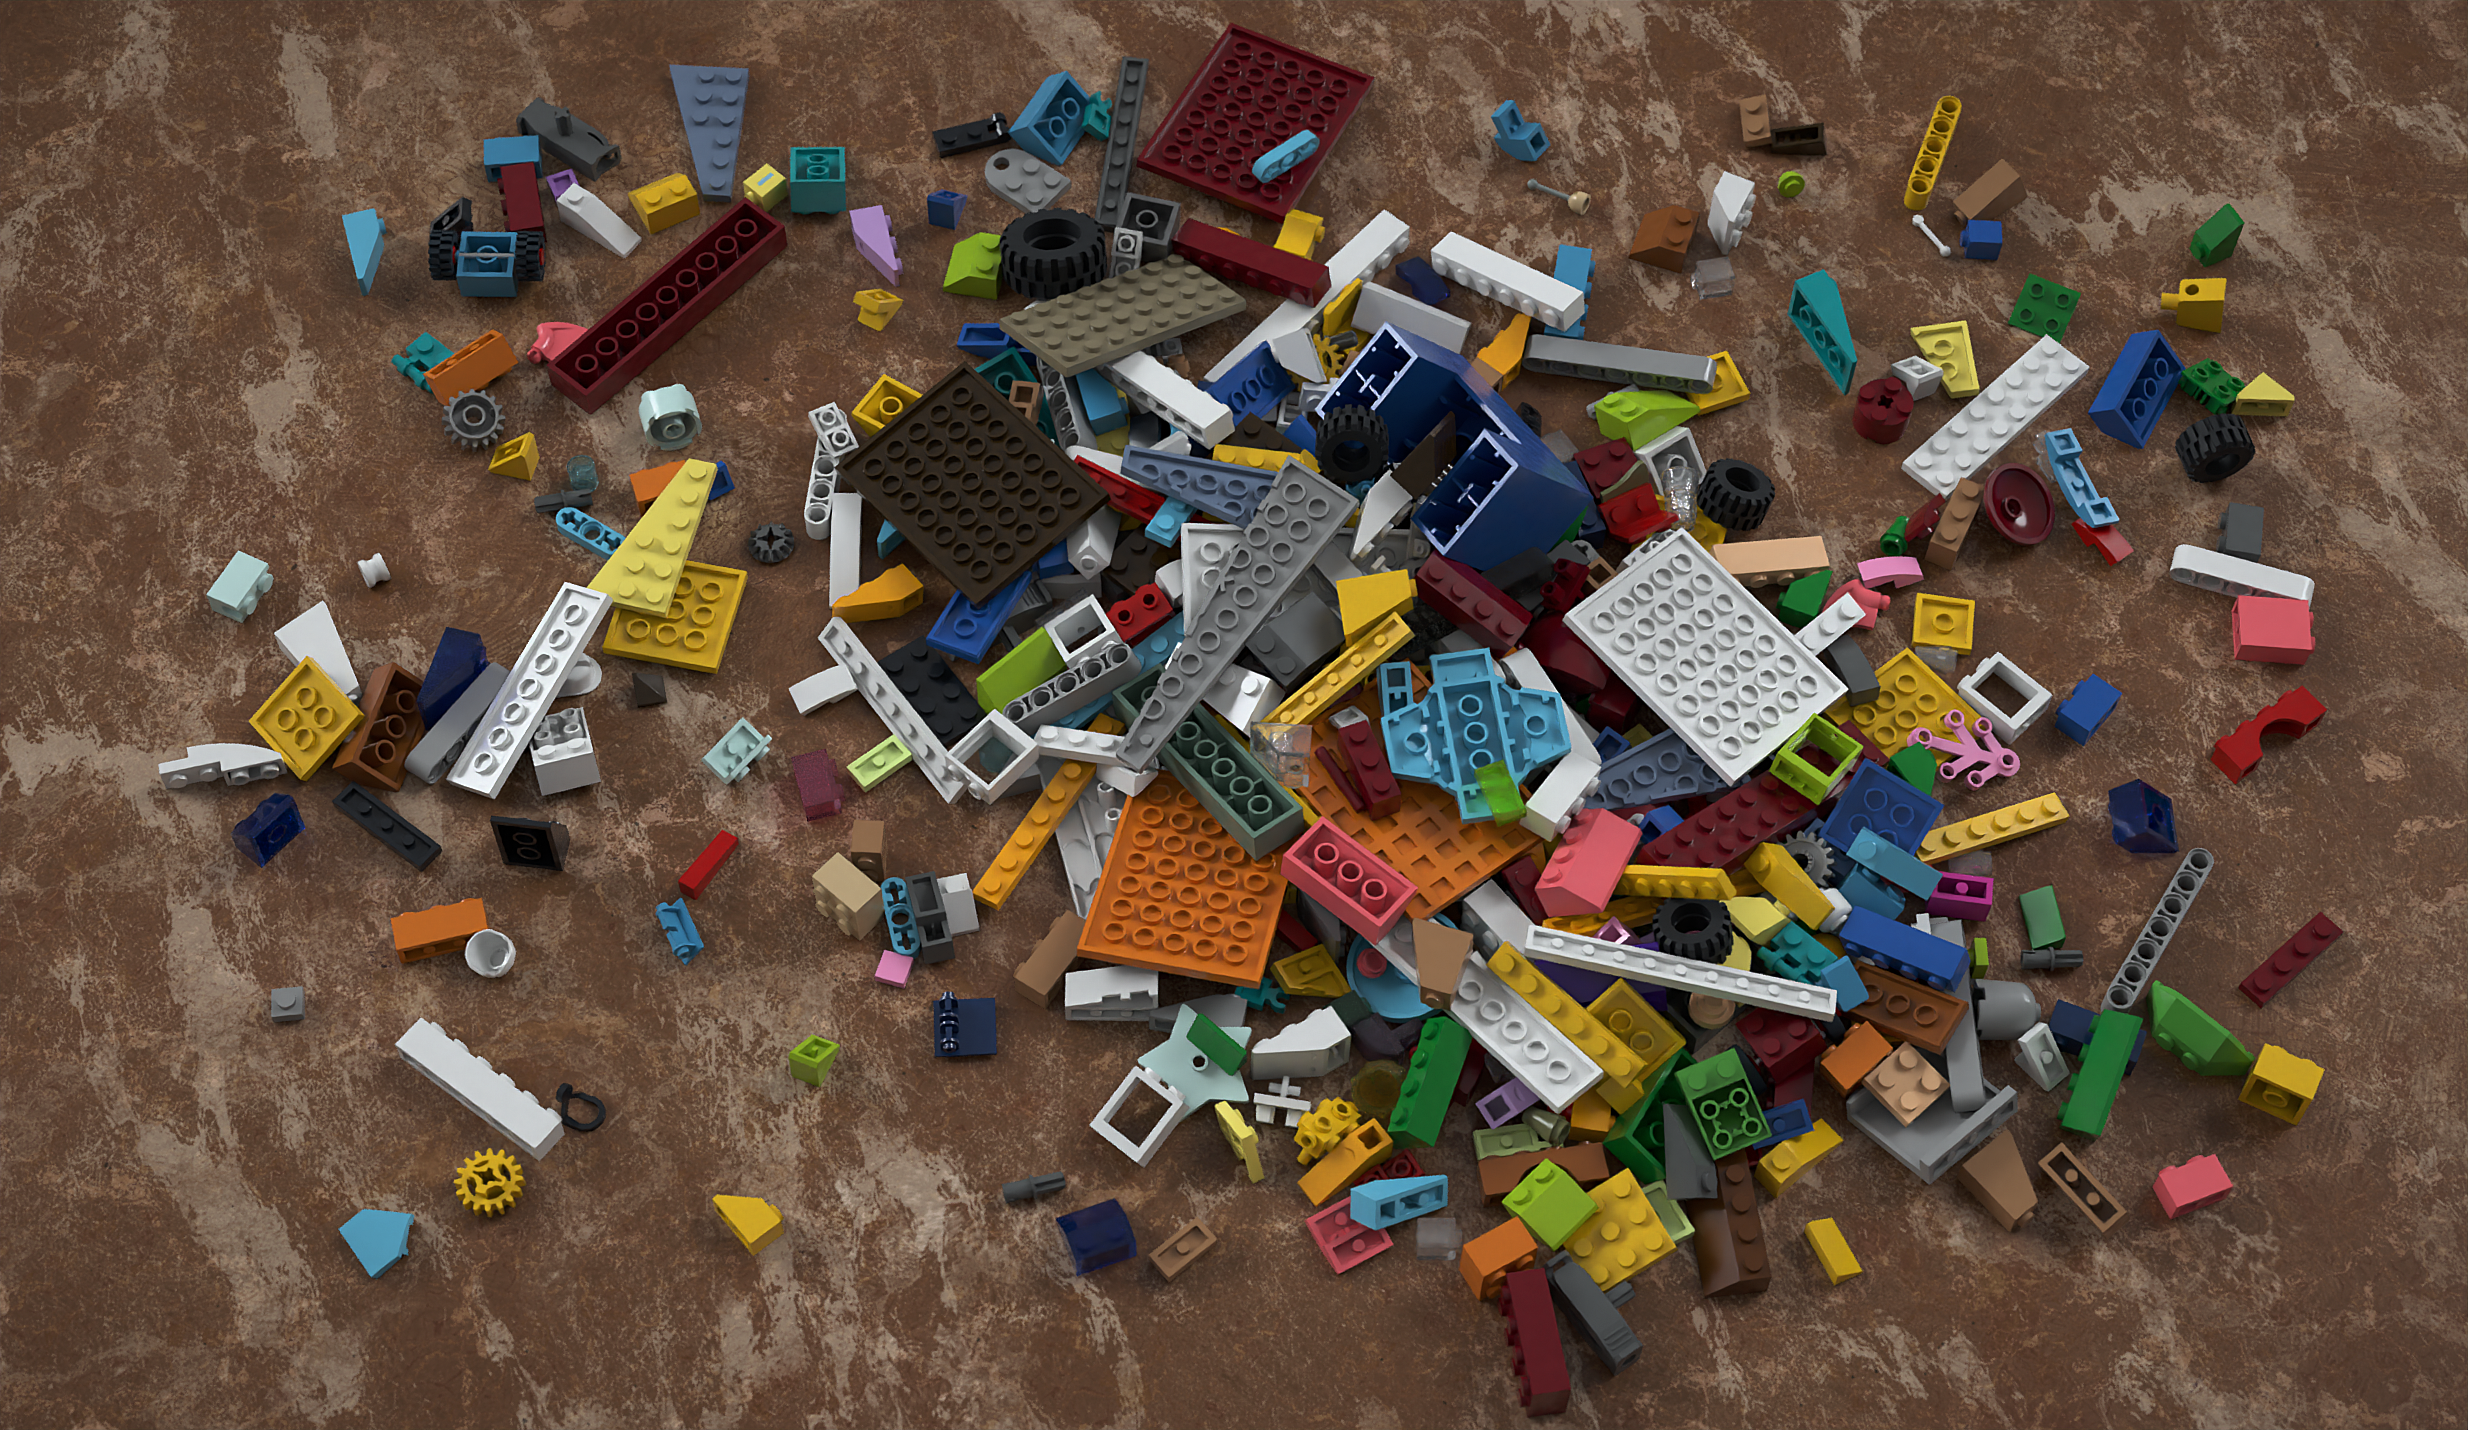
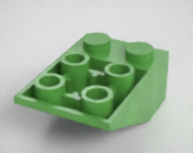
M1735 1048L1674 1073L1685 1102L1713 1160L1772 1136Z

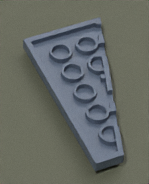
M669 65L703 200L731 202L749 82V69Z
M1125 445L1120 474L1242 529H1246L1248 524H1251L1258 512L1257 508L1262 500H1265L1272 488L1271 484L1278 474L1276 471Z
M1670 728L1599 765L1601 770L1598 780L1601 781V784L1594 796L1588 795L1585 798L1586 803L1583 809L1604 808L1607 811H1614L1732 791L1749 782L1751 778L1746 774L1730 787Z

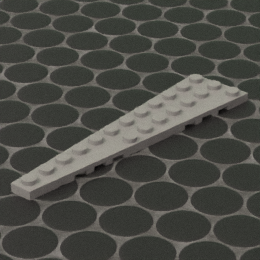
M1290 455L1286 458L1271 484L1272 488L1265 500H1262L1257 508L1258 512L1253 521L1246 527L1238 547L1234 548L1227 565L1220 572L1187 629L1186 637L1179 649L1176 648L1171 657V663L1165 673L1161 674L1153 694L1146 700L1139 717L1135 719L1116 752L1117 759L1139 774L1143 773L1244 649L1245 643L1257 633L1360 506L1357 498Z

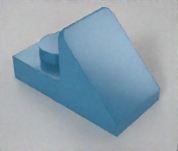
M1847 955L1820 971L1823 988L1837 990L1836 1007L1839 1011L1847 1012L1869 999V994Z

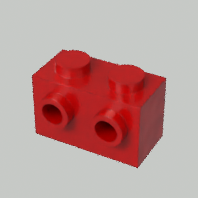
M1156 582L1151 585L1145 584L1138 588L1135 595L1126 601L1116 602L1110 608V611L1106 613V616L1122 641L1132 649L1175 617L1176 613Z

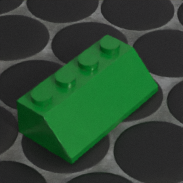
M2104 1009L2100 1016L2094 1014L2088 1032L2093 1033L2089 1045L2083 1044L2077 1060L2082 1062L2079 1074L2073 1072L2067 1090L2072 1092L2069 1102L2062 1101L2056 1119L2061 1120L2059 1129L2094 1142L2101 1136L2143 1018Z
M1448 1017L1428 1018L1422 1028L1421 1039L1417 1050L1411 1058V1066L1406 1080L1401 1086L1399 1100L1390 1116L1391 1122L1387 1134L1393 1140V1148L1395 1149L1429 1148L1435 1145L1473 1038L1468 1029Z

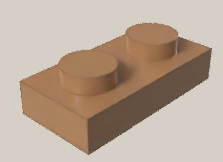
M1766 94L1739 100L1745 148L1772 143Z
M1196 1217L1148 1255V1260L1170 1282L1218 1244V1239Z

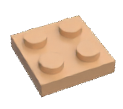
M1906 1041L1861 1082L1905 1127L1909 1126L1950 1088V1083Z

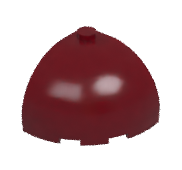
M1553 611L1541 616L1527 628L1520 642L1514 645L1518 651L1527 648L1532 652L1561 696L1569 699L1604 690L1611 668L1562 621L1565 614Z

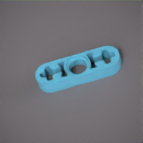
M1310 130L1300 132L1260 157L1252 168V174L1263 183L1271 181L1311 156L1319 146V138Z
M563 508L556 515L557 527L562 535L607 561L617 550L611 551L610 546L616 548L625 540V537L576 508ZM591 530L600 532V536L597 539L588 540L585 538V534Z
M891 877L886 879L880 888L882 889L885 917L893 951L915 959L920 954L921 945L907 884L900 878ZM896 888L899 897V903L895 905L890 893V889ZM898 913H904L908 915L909 920L903 925H897L893 923L892 918ZM907 933L911 949L905 950L902 934Z

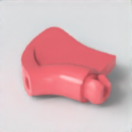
M564 322L542 323L536 328L538 339L531 346V350L527 352V358L533 364H538L541 360L551 362L589 329Z
M1859 579L1845 583L1832 594L1826 602L1822 613L1848 592L1866 614L1852 627L1873 631L1878 609L1887 611L1890 605V597L1888 595H1881V592L1866 589Z

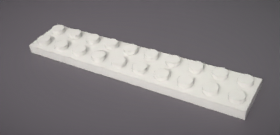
M1402 914L1396 925L1376 946L1369 940L1367 941L1418 987L1412 945V924ZM1433 917L1427 920L1429 922L1441 925ZM1473 953L1471 954L1451 1010L1444 1011L1459 1025L1468 1029L1474 1039L1554 1112L1559 1114L1602 1079L1604 1071Z

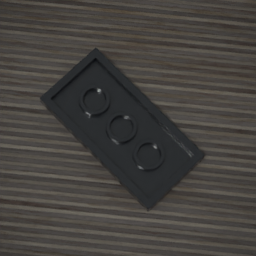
M924 635L877 662L945 749L963 739L987 716L933 647L926 645V637Z

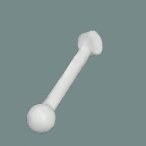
M1915 215L1912 224L1920 227L1940 249L1942 256H1949L1951 249L1948 246H1944L1923 223L1924 218L1921 215Z

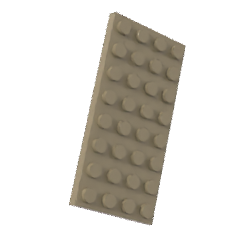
M1173 254L1168 256L1167 260L1162 259L1157 262L1148 263L1146 266L1126 271L1124 274L1104 279L1102 282L1091 285V287H1082L1077 292L1060 295L1053 300L1036 304L1034 307L1020 312H1014L1009 316L999 319V329L1067 378L1246 310V299L1190 261L1184 260L1183 256Z

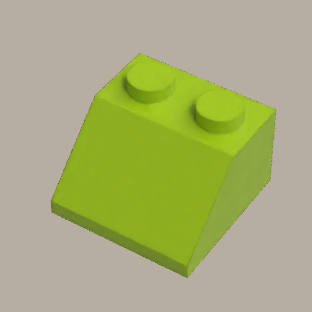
M980 232L955 244L944 281L943 291L997 300L1003 279L1000 251L1001 235Z
M1547 1158L1501 1201L1512 1218L1518 1216L1529 1234L1553 1252L1599 1209L1597 1204L1564 1170Z

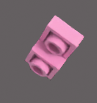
M1883 557L1857 563L1866 589L1880 586L1890 581H1894L1897 589L1924 580L1918 561L1914 557Z

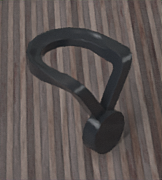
M566 1082L560 1085L556 1093V1101L562 1103L560 1116L562 1124L581 1132H589L599 1128L606 1117V1108L602 1101L585 1092L573 1091V1086ZM580 1098L595 1104L599 1108L597 1118L591 1123L582 1124L568 1116L569 1099Z

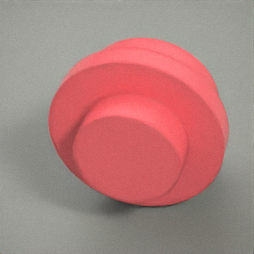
M1367 948L1358 955L1357 967L1363 976L1375 979L1385 972L1387 959L1377 949Z

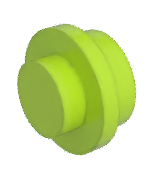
M1794 171L1784 173L1778 181V190L1784 197H1794L1800 194L1805 187L1804 178Z

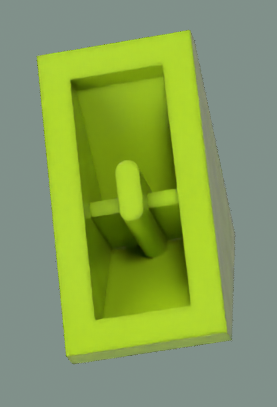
M812 1034L789 1053L788 1059L792 1077L821 1087L839 1051L840 1045Z

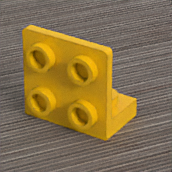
M1356 278L1351 285L1347 284L1342 289L1340 296L1334 302H1329L1323 311V339L1325 335L1331 337L1353 330L1357 335V346L1336 352V354H1343L1345 360L1350 350L1359 352L1374 336V334L1351 327L1362 292L1363 281L1359 278Z

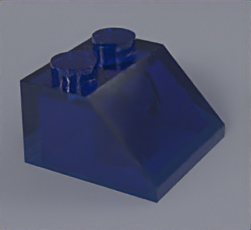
M2139 778L2108 791L2110 801L2108 810L2112 816L2113 823L2112 837L2117 845L2131 853L2179 852L2171 798Z
M274 793L268 799L260 802L256 810L248 818L240 821L230 834L236 848L262 868L306 827L294 798L287 794Z
M1115 1198L1055 1218L1076 1276L1137 1256L1135 1236L1126 1213Z

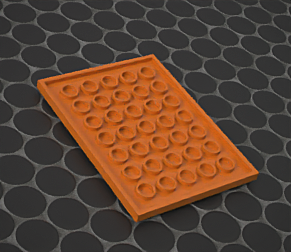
M1156 769L1158 776L1138 795L1131 797L1127 794L1077 946V956L1259 989L1290 883L1288 879L1280 874L1283 855L1303 836V833H1299L1255 861L1170 771Z

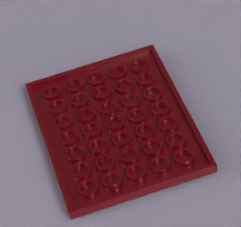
M1230 22L1138 156L1136 167L1284 224L1286 214L1295 208L1374 85L1375 77ZM1310 130L1319 138V146L1311 156L1271 181L1263 183L1252 174V168L1260 157L1300 132Z

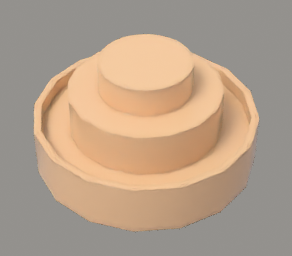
M1694 992L1690 996L1688 1005L1689 1014L1694 1022L1708 1029H1717L1728 1024L1733 1017L1735 1009L1734 1001Z

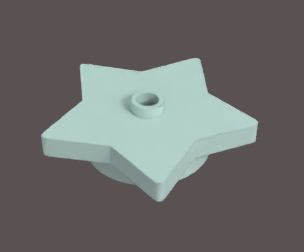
M1182 1004L1170 1039L1138 1059L1140 1066L1144 1069L1148 1066L1162 1077L1161 1081L1168 1085V1088L1172 1085L1186 1096L1182 1102L1190 1108L1179 1122L1211 1101L1249 1102L1240 1069L1234 1076L1228 1075L1187 1039V1033L1198 1014L1186 1004ZM1219 1027L1243 1049L1246 1048L1252 1034L1250 1027ZM1197 1058H1204L1205 1064L1202 1067H1196L1193 1061Z

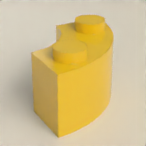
M1293 209L1286 214L1281 233L1273 247L1313 261L1311 257L1316 243L1322 242L1325 233V227H1322L1323 217Z

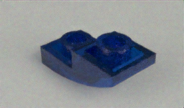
M1419 256L1396 264V275L1412 285V295L1425 304H1437L1439 301L1451 297L1450 290L1441 277Z

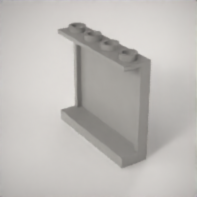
M1914 1045L1913 1048L1950 1083L1946 1049L1939 1055ZM1984 1079L1987 1103L1979 1110L1955 1113L1950 1087L1909 1126L1905 1127L1864 1087L1860 1091L1852 1093L1846 1102L1847 1119L1930 1185L2018 1111V1092L2009 1085L2000 1091Z

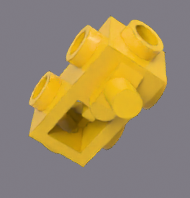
M1340 1097L1335 1098L1333 1101L1325 1098L1318 1105L1314 1114L1309 1111L1303 1114L1297 1122L1299 1129L1293 1139L1303 1147L1297 1160L1301 1164L1307 1165L1312 1157L1318 1159L1326 1152L1331 1153L1342 1140L1360 1127L1358 1122L1361 1115L1358 1113L1356 1105L1350 1101L1344 1102Z

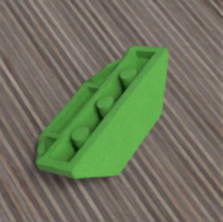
M2157 980L2152 984L2146 996L2151 1034L2163 1049L2171 1051L2181 1059L2188 1069L2195 1070L2201 1076L2245 1075L2249 1071L2255 1057L2246 1051L2244 1046L2228 1030L2179 992L2164 986Z

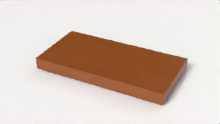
M1857 960L1854 968L1869 994V999L1847 1012L1840 1010L1841 1016L1860 1024L1868 1021L1875 1030L1941 1055L1969 1010V1003Z

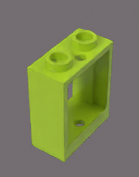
M1813 713L1779 750L1769 772L1819 805L1855 765L1864 746L1816 713ZM1807 739L1842 762L1830 777L1795 754Z

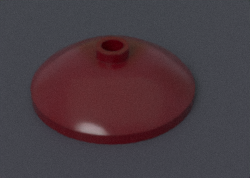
M2019 463L2003 464L1990 473L1984 487V504L1987 515L1996 530L2007 540L2022 546H2031L2047 538L2054 526L2055 506L2050 490L2043 479L2031 468Z

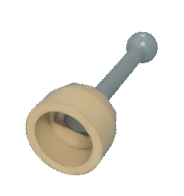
M1531 179L1527 183L1528 188L1531 190L1538 189L1567 200L1570 209L1580 215H1584L1591 201L1590 194L1577 191L1569 196L1538 184L1535 179Z

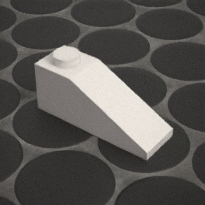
M575 183L556 200L560 220L624 259L642 241L641 237L600 199Z

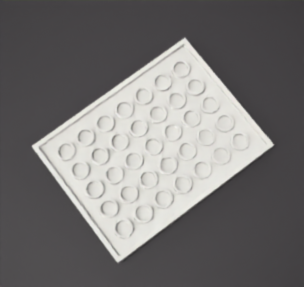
M1682 527L1566 613L1562 620L1730 787L1785 744L1813 713L1821 715L1848 691V688Z

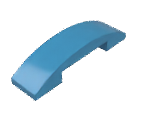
M2072 429L2047 432L2045 434V442L2053 472L2064 496L2077 515L2092 528L2117 524L2119 518L2108 497H2099L2079 459L2083 450Z

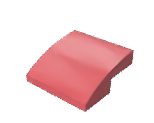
M1351 1196L1305 1220L1316 1243L1337 1274L1394 1245L1385 1227L1375 1231L1350 1218Z

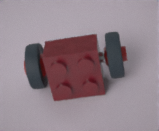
M1758 1007L1735 1023L1742 1039L1753 1052V1058L1746 1055L1737 1044L1730 1046L1725 1051L1735 1048L1755 1097H1758L1768 1089L1761 1077L1760 1068L1762 1066L1778 1084L1828 1049L1819 1030L1823 1031L1833 1042L1843 1038L1847 1031L1839 1018L1841 1013L1837 1007H1835V1015L1832 1022L1814 1018L1810 1020V1018Z

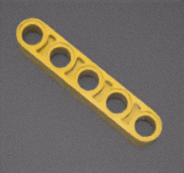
M1944 96L1938 101L1910 175L1904 203L1911 210L1919 211L1926 208L1938 178L1962 107L1961 102L1953 96Z

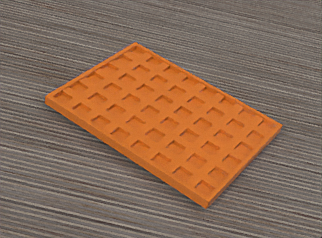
M1407 657L1401 662L1410 661L1413 703L1418 704L1423 701L1432 683ZM1377 678L1363 686L1364 690L1359 695L1323 712L1276 750L1272 747L1267 749L1265 757L1289 781L1300 797H1304L1309 802L1311 809L1317 816L1326 818L1418 887L1416 894L1403 912L1404 916L1412 924L1414 917L1427 921L1545 839L1520 825L1521 816L1462 824L1455 796L1447 793L1435 784L1396 778L1394 779L1402 794L1400 812L1374 821L1371 820L1366 809L1357 814L1314 752L1317 748L1324 746L1358 793L1337 748L1338 729L1328 720L1330 716L1354 705L1368 717L1371 730L1388 764L1380 724L1381 711ZM1521 784L1518 788L1524 810L1525 804L1533 795Z

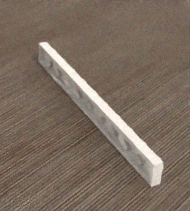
M1529 924L1523 956L1832 1022L1835 1015L1837 990Z

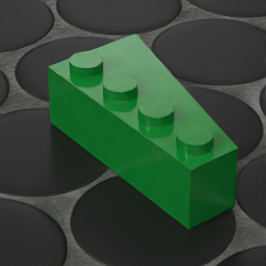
M1683 1047L1641 1083L1644 1096L1622 1115H1619L1602 1143L1645 1185L1666 1179L1663 1104L1686 1105L1674 1073L1698 1063Z

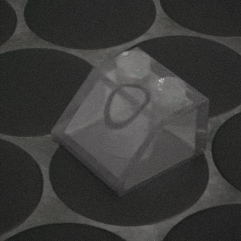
M1251 722L1250 755L1281 786L1291 789L1308 787L1312 725Z

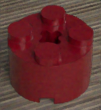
M1895 377L1876 379L1863 385L1859 390L1852 418L1856 432L1866 440L1867 437L1876 440L1875 443L1890 444L1901 439L1908 428L1914 407L1911 393Z

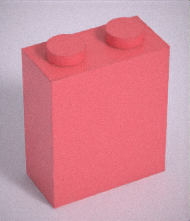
M2238 595L2231 610L2234 660L2305 665L2309 655L2313 654L2315 650V637H2312L2310 632L2314 617L2313 612H2309L2308 600Z

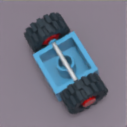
M432 230L430 233L428 249L430 276L432 280L456 281L457 279L461 296L517 297L519 281L542 282L544 279L546 253L542 231H518V233L462 232L460 246L455 230Z

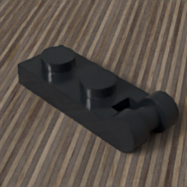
M1001 112L995 113L987 119L932 131L933 140L940 158L1009 142L1012 137L1008 133L1010 128L1006 127V117Z

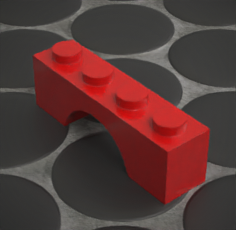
M2303 685L2293 692L2291 690L2286 691L2274 706H2265L2259 711L2256 716L2257 718L2251 722L2245 720L2237 727L2233 735L2230 737L2224 735L2215 743V751L2211 761L2235 785L2257 770L2263 757L2259 739L2273 733L2287 734L2300 739L2320 725L2327 709Z

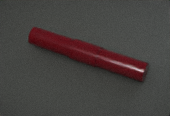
M1324 746L1317 748L1314 752L1329 773L1338 789L1343 793L1357 814L1363 812L1367 806L1355 791L1346 775Z

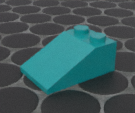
M790 147L791 212H798L799 214H810L812 212L837 214L840 211H846L845 147Z

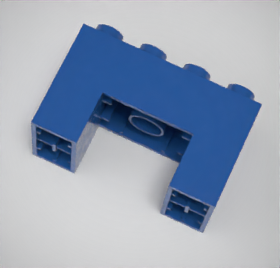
M1387 321L1315 408V411L1323 420L1327 412L1333 414L1334 408L1340 407L1345 409V405L1352 404V408L1362 405L1366 411L1370 408L1374 410L1375 417L1380 415L1384 419V424H1387L1388 465L1402 462L1440 421L1452 411L1455 414L1457 456L1451 461L1454 467L1410 519L1443 556L1511 582L1518 579L1547 554L1594 498L1462 355ZM1354 440L1343 442L1346 446L1353 449L1364 446L1363 443Z

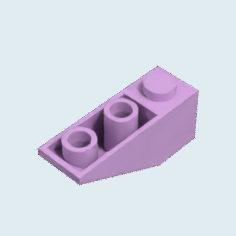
M882 205L849 211L856 249L895 287L900 286L899 275L903 274L901 259H895L894 253H898L895 236H889V232L892 231L890 216H884Z
M1515 1077L1475 1104L1493 1130L1540 1100V1098Z

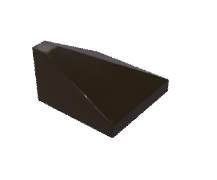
M632 673L638 708L667 703L663 676Z

